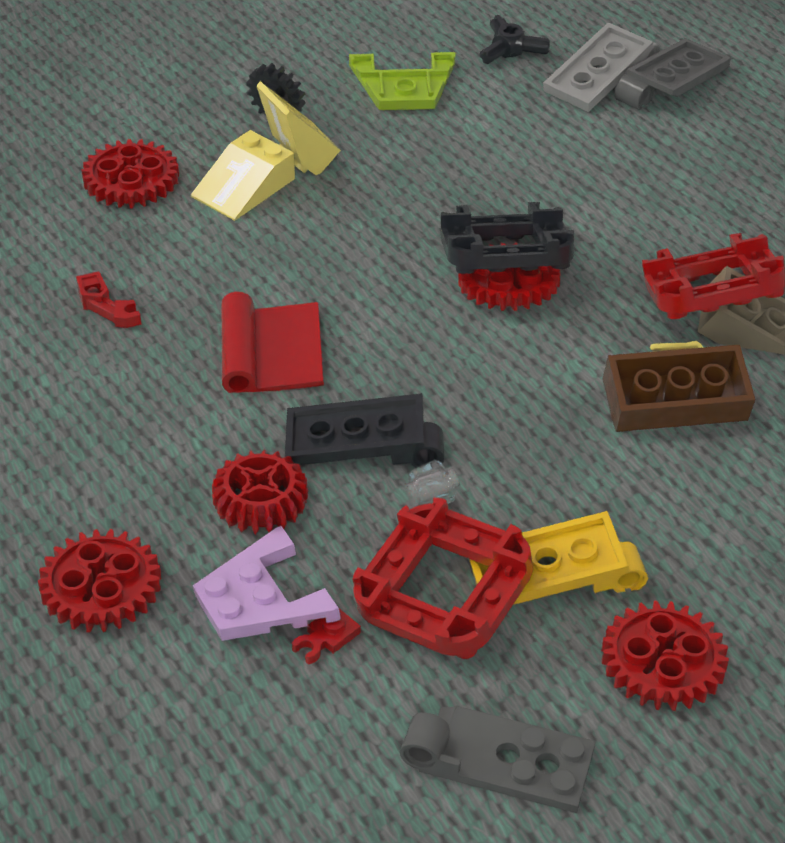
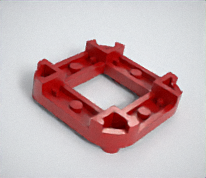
M742 233L729 235L731 247L674 259L669 249L666 248L656 251L657 259L642 260L646 288L657 308L667 312L669 319H680L687 316L688 312L699 310L702 312H712L718 310L722 305L731 303L734 305H745L752 302L754 298L764 296L766 298H777L785 294V264L783 255L774 256L769 249L768 238L764 234L742 240ZM726 266L731 269L740 267L745 274L743 277L692 287L690 282L698 280L702 275L711 273L719 275Z
M433 497V503L419 505L412 509H409L406 505L397 513L399 524L367 568L364 570L357 567L352 579L358 612L368 623L438 653L457 656L461 659L472 658L477 653V650L482 648L491 639L530 580L533 572L530 546L523 537L522 530L515 525L510 524L505 531L449 510L447 500ZM431 545L489 566L461 608L454 606L450 612H447L399 592Z

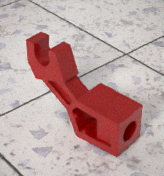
M99 271L76 276L78 293L84 310H91L114 322L115 327L129 328L142 325L139 310L136 311L135 301L115 300L114 302L110 300L108 288Z

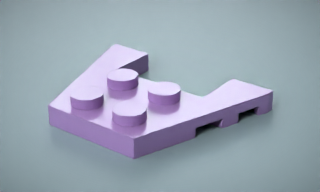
M282 526L275 528L193 585L194 593L222 641L271 633L270 627L291 623L293 628L308 626L307 620L326 617V622L329 623L341 619L338 606L325 588L295 601L288 602L265 567L296 555L294 543Z

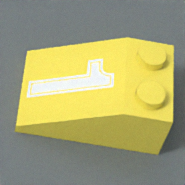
M260 81L257 89L272 135L280 142V146L294 152V165L303 173L309 170L314 175L321 174L341 150L310 119Z
M249 130L228 145L192 192L191 197L235 221L295 179L294 152Z

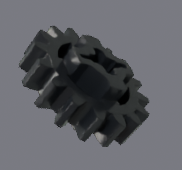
M271 63L268 67L262 64L249 75L250 79L246 82V85L250 89L246 93L254 98L251 104L260 107L258 113L265 112L257 89L260 81L299 112L302 111V107L306 104L302 99L305 92L298 89L301 85L299 81L294 82L292 80L294 76L292 72L287 75L284 73L283 66L277 70L274 63Z

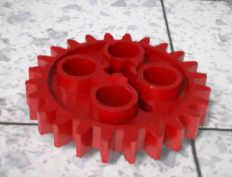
M128 139L126 144H122L118 140L114 147L105 144V150L95 149L96 155H88V161L83 162L84 169L81 170L84 189L88 190L89 196L96 195L97 202L105 199L107 206L117 202L118 208H121L124 203H128L129 207L133 208L135 203L138 202L144 207L147 200L157 203V196L166 198V191H174V185L178 184L179 177L177 158L172 157V151H165L164 145L155 148L154 141L145 145L143 139H140L137 144L133 143L131 139Z
M538 266V269L532 271L521 270L519 267L507 268L503 272L475 269L473 273L469 274L458 273V286L461 287L462 294H467L468 300L476 299V305L486 302L488 303V309L493 308L495 305L500 306L501 311H504L507 306H511L514 311H517L518 306L521 305L526 309H530V303L540 306L542 305V299L549 301L551 300V294H557V287H560V269H554L551 266Z
M94 529L93 536L87 538L83 532L79 533V541L77 542L66 538V548L55 546L53 548L55 557L46 556L44 558L46 567L39 569L41 579L38 580L42 604L47 605L48 614L50 616L57 614L58 623L60 624L70 619L71 629L73 630L83 623L86 626V631L89 633L94 625H100L102 632H106L108 623H114L120 629L122 628V619L124 618L133 623L136 622L135 611L146 614L148 612L147 603H155V592L161 591L160 565H158L157 554H151V546L149 544L141 546L140 537L129 541L128 532L126 531L119 537H114L113 529H109L106 536H100L98 529Z
M657 600L654 601L652 609H648L641 602L638 605L637 613L627 607L624 618L616 615L613 626H607L606 636L603 637L601 651L603 652L602 664L607 665L606 676L615 677V689L627 687L625 695L627 699L635 694L640 695L641 706L645 705L650 699L654 701L656 710H659L662 703L665 702L669 704L672 711H676L678 702H682L688 709L692 708L694 698L701 703H705L707 693L715 695L718 684H723L729 658L726 657L728 645L721 644L723 634L713 633L715 623L712 621L702 624L703 613L699 612L694 616L688 615L689 606L687 605L680 611H677L672 601L669 602L666 609L661 608Z

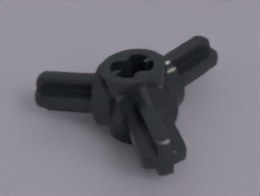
M495 15L494 19L490 20V26L495 32L492 44L480 51L479 56L484 64H489L500 56L504 58L522 56L523 51L548 54L550 40L548 38L526 36L521 26L507 23L500 15Z

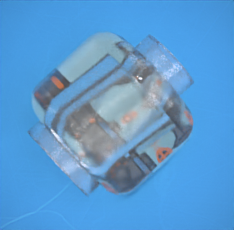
M438 460L431 461L410 471L409 481L405 483L408 496L415 507L433 503V497L445 499L447 504H450L456 498L455 488L460 486L453 467L445 468Z

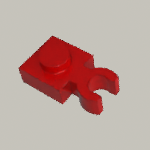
M339 608L340 620L329 623L326 622V617L313 620L307 626V632L310 635H301L295 638L292 642V651L296 653L304 647L311 648L312 650L305 655V660L308 665L315 663L321 656V650L326 647L334 654L361 633V626Z

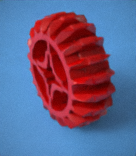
M265 448L261 454H254L250 450L247 456L236 454L234 461L225 460L223 468L217 469L216 478L213 479L212 500L220 519L226 518L229 527L238 523L241 533L248 526L252 527L255 535L259 531V527H266L268 533L272 531L275 524L285 529L286 520L295 523L298 514H303L308 499L307 478H305V473H302L300 464H293L291 456L282 458L279 451L272 455L267 454ZM281 485L286 488L284 492L279 490ZM237 488L241 490V493L238 495L234 493Z

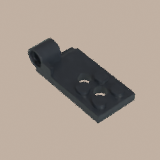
M422 393L287 408L285 457L291 456L293 464L306 465L390 455L393 465L411 463L416 469H424V466H429V469H438L444 463L443 430L435 423L424 422ZM355 427H361V428H362L361 430H359V431H357V432H350V430H351L352 428H355ZM328 431L324 435L315 436L317 432Z

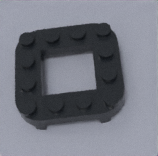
M528 202V214L471 216L468 205L456 206V213L441 212L440 214L441 241L448 261L456 266V272L469 274L473 273L475 269L503 272L507 268L517 267L521 270L532 271L538 269V266L567 269L570 267V261L574 257V230L566 229L563 223V209L560 207L540 209V202ZM524 235H533L536 244L483 246L482 241H489L498 236H506L508 239L515 240L522 239Z

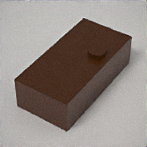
M740 345L608 355L602 378L616 432L748 421L756 400Z

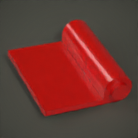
M231 292L224 296L221 304L222 386L224 390L228 393L324 386L318 302L255 309L252 298L246 293Z

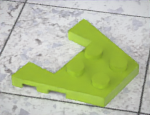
M455 52L431 53V69L375 70L374 54H349L350 68L378 110L435 109L456 60Z

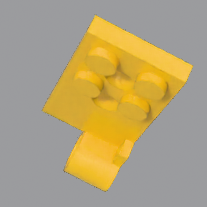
M605 511L522 532L523 537L530 546L533 572L527 585L513 605L592 585L594 593L614 589L617 593L626 592L625 589L630 588L631 591L640 590L647 583L648 575L636 545L631 542H619L609 513ZM543 557H553L556 559L550 565L538 563ZM469 559L477 585L489 566Z

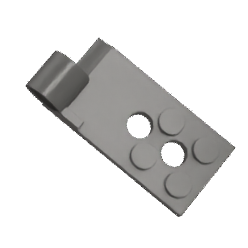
M607 23L543 82V91L589 112L618 84L628 68L660 52V45L611 23ZM601 65V66H603V67L596 68V67H593V66Z

